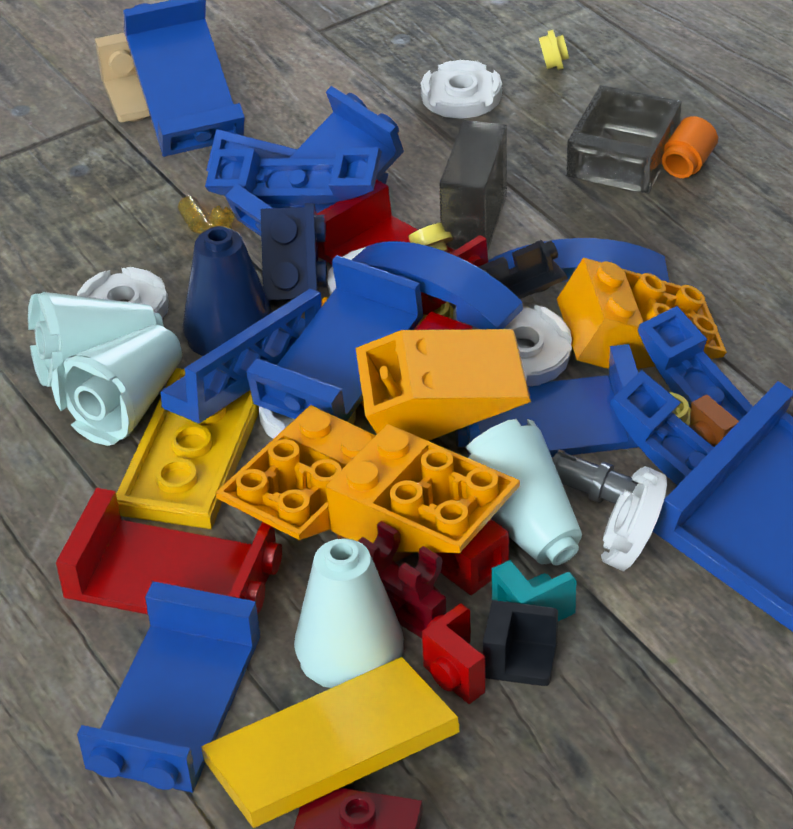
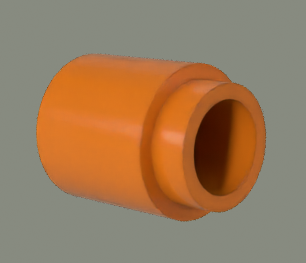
M690 116L684 118L662 149V165L670 175L678 178H687L699 172L718 143V134L715 128L708 121L700 117Z

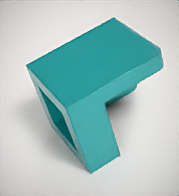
M511 560L492 568V600L555 608L558 610V621L575 614L577 580L570 572L561 574L553 579L548 574L543 573L527 580Z

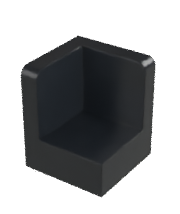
M492 600L483 638L485 678L548 686L551 680L557 648L558 610L551 607Z

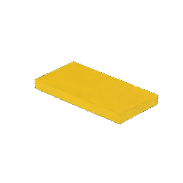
M176 368L170 376L166 387L184 377L185 369ZM249 390L200 424L163 409L160 398L116 493L120 516L212 529L223 501L216 498L215 492L234 476L259 414V406L253 404L251 391Z
M400 657L201 746L204 762L254 829L459 733L460 729L458 716L406 660Z

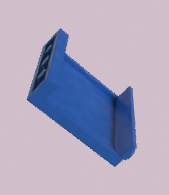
M777 381L664 499L658 520L652 532L793 632V417L786 412L793 398V390Z

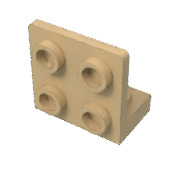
M119 33L95 38L101 80L118 121L135 122L149 117L148 107L125 34Z

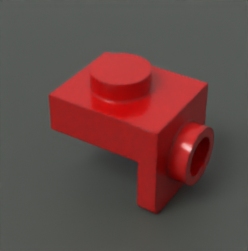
M460 603L445 615L436 616L422 631L423 667L432 674L434 680L441 688L446 691L455 692L465 702L471 704L485 693V656L470 645V609Z

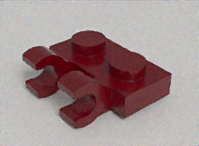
M380 521L377 524L378 534L374 543L364 537L359 539L358 542L368 549L400 625L422 639V631L430 621L438 615L446 614V597L434 586L442 569V558L422 546L419 549V561L415 569L405 562L399 568L392 559L400 544V533L398 530Z

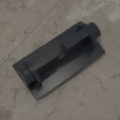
M538 240L529 246L512 252L515 267L509 269L507 260L504 257L478 267L501 282L519 299L534 293L543 292L551 286L568 279L566 273L554 261V259L558 258V252L551 240L546 243Z

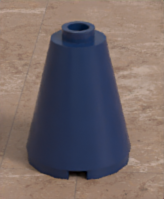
M223 226L209 228L200 234L195 241L182 328L184 336L188 340V346L193 352L204 356L273 312L241 235Z

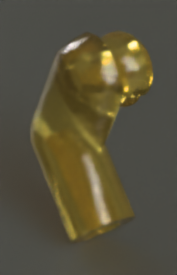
M193 196L184 197L178 203L180 214L189 229L194 233L202 234L209 228L216 226L232 229L231 224L235 216L233 211L226 206L223 210L220 205L215 206L211 214L203 210L198 200Z

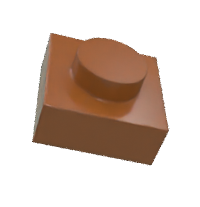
M707 394L691 402L689 427L713 447L739 422Z

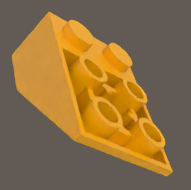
M583 257L557 297L563 320L571 331V344L577 361L609 369L610 346L629 344L637 369L655 367L637 330L639 324L675 306H678L707 338L703 351L710 359L722 358L727 353L704 295L690 285H676L660 280L655 275L649 273L639 274L622 269L612 262L604 261L601 263Z
M513 329L400 330L356 348L365 416L376 434L387 424H390L429 441L531 402L518 343Z
M310 405L215 492L216 498L298 540L330 530L326 485L376 435Z
M387 424L326 485L331 531L347 539L358 541L364 537L374 543L378 534L377 524L383 521L400 533V544L396 552H419V549L424 546L434 553H461L520 487V480Z

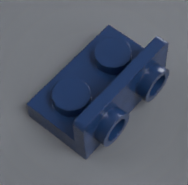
M305 203V207L260 209L263 289L268 301H291L308 289L319 292V288H327L326 260L318 261V243L326 242L325 215H317L314 203Z

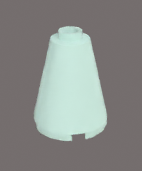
M49 292L31 295L28 306V330L35 329L36 345H30L35 372L42 386L51 387L54 370L70 356L151 325L164 327L161 315L154 313L152 307L148 304Z
M151 325L66 358L54 370L51 387L60 411H63L67 407L76 419L71 426L79 434L94 443L110 446L119 440L127 438L181 362L182 349L179 339L172 331L165 327Z
M512 419L489 428L466 446L471 454L468 458L520 480V487L491 519L509 531V537L539 564L552 563L556 566L567 562L578 552V543L582 538V532L541 430L529 419H527L528 425L521 426L517 419Z
M352 539L329 541L322 545L315 553L294 641L295 652L305 675L323 687L333 688L402 657L404 652L402 628L372 557L362 543Z

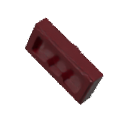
M339 788L301 806L294 829H419L423 814L422 800Z

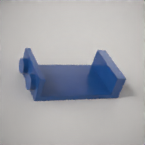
M168 0L154 4L143 3L123 10L124 34L162 156L165 157L212 146L216 129L244 136L245 117L240 103L233 104L205 19L206 0Z
M331 86L326 91L333 113L289 158H335L337 148L379 147L382 153L376 180H378L404 152L398 135L399 127L386 114L380 113L377 115L367 109L363 101L353 93L345 95ZM238 184L225 195L236 219L259 236H261L260 209L305 207V205L267 204ZM336 202L326 204H315L317 213L335 204Z
M336 255L332 260L336 289L277 365L256 358L246 371L253 404L292 419H296L306 408L312 405L344 421H348L363 401L356 348L400 330L415 329L424 316L420 283L412 281L405 276H397L371 267L363 262H356Z
M630 345L610 346L609 375L550 381L538 386H528L531 402L455 430L457 447H466L473 439L489 428L507 420L517 419L521 426L528 425L527 419H529L541 430L551 457H554L558 450L565 451L570 455L638 448V445L625 430L610 405L612 398L638 374Z
M153 581L145 596L150 628L100 729L81 725L77 736L85 769L94 771L103 777L115 778L119 776L146 782L162 790L173 788L193 793L206 764L201 746L216 740L260 639L256 601Z

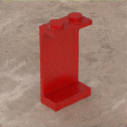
M376 180L373 191L356 198L338 201L317 213V215H325L326 242L318 243V257L332 265V260L336 255L343 257L351 251L367 247L368 245L388 241L410 242L408 236L418 229L392 216L389 187ZM481 235L456 250L446 245L447 253L455 255L477 267L489 263L487 239ZM421 292L423 314L428 315L431 311L433 312L447 302Z
M96 487L56 561L63 597L67 599L148 615L145 596L154 581L256 601L258 614L264 603L266 581L270 574L275 575L279 570L282 559V545L276 543L274 527L264 522L261 523L252 544L121 520L116 491Z

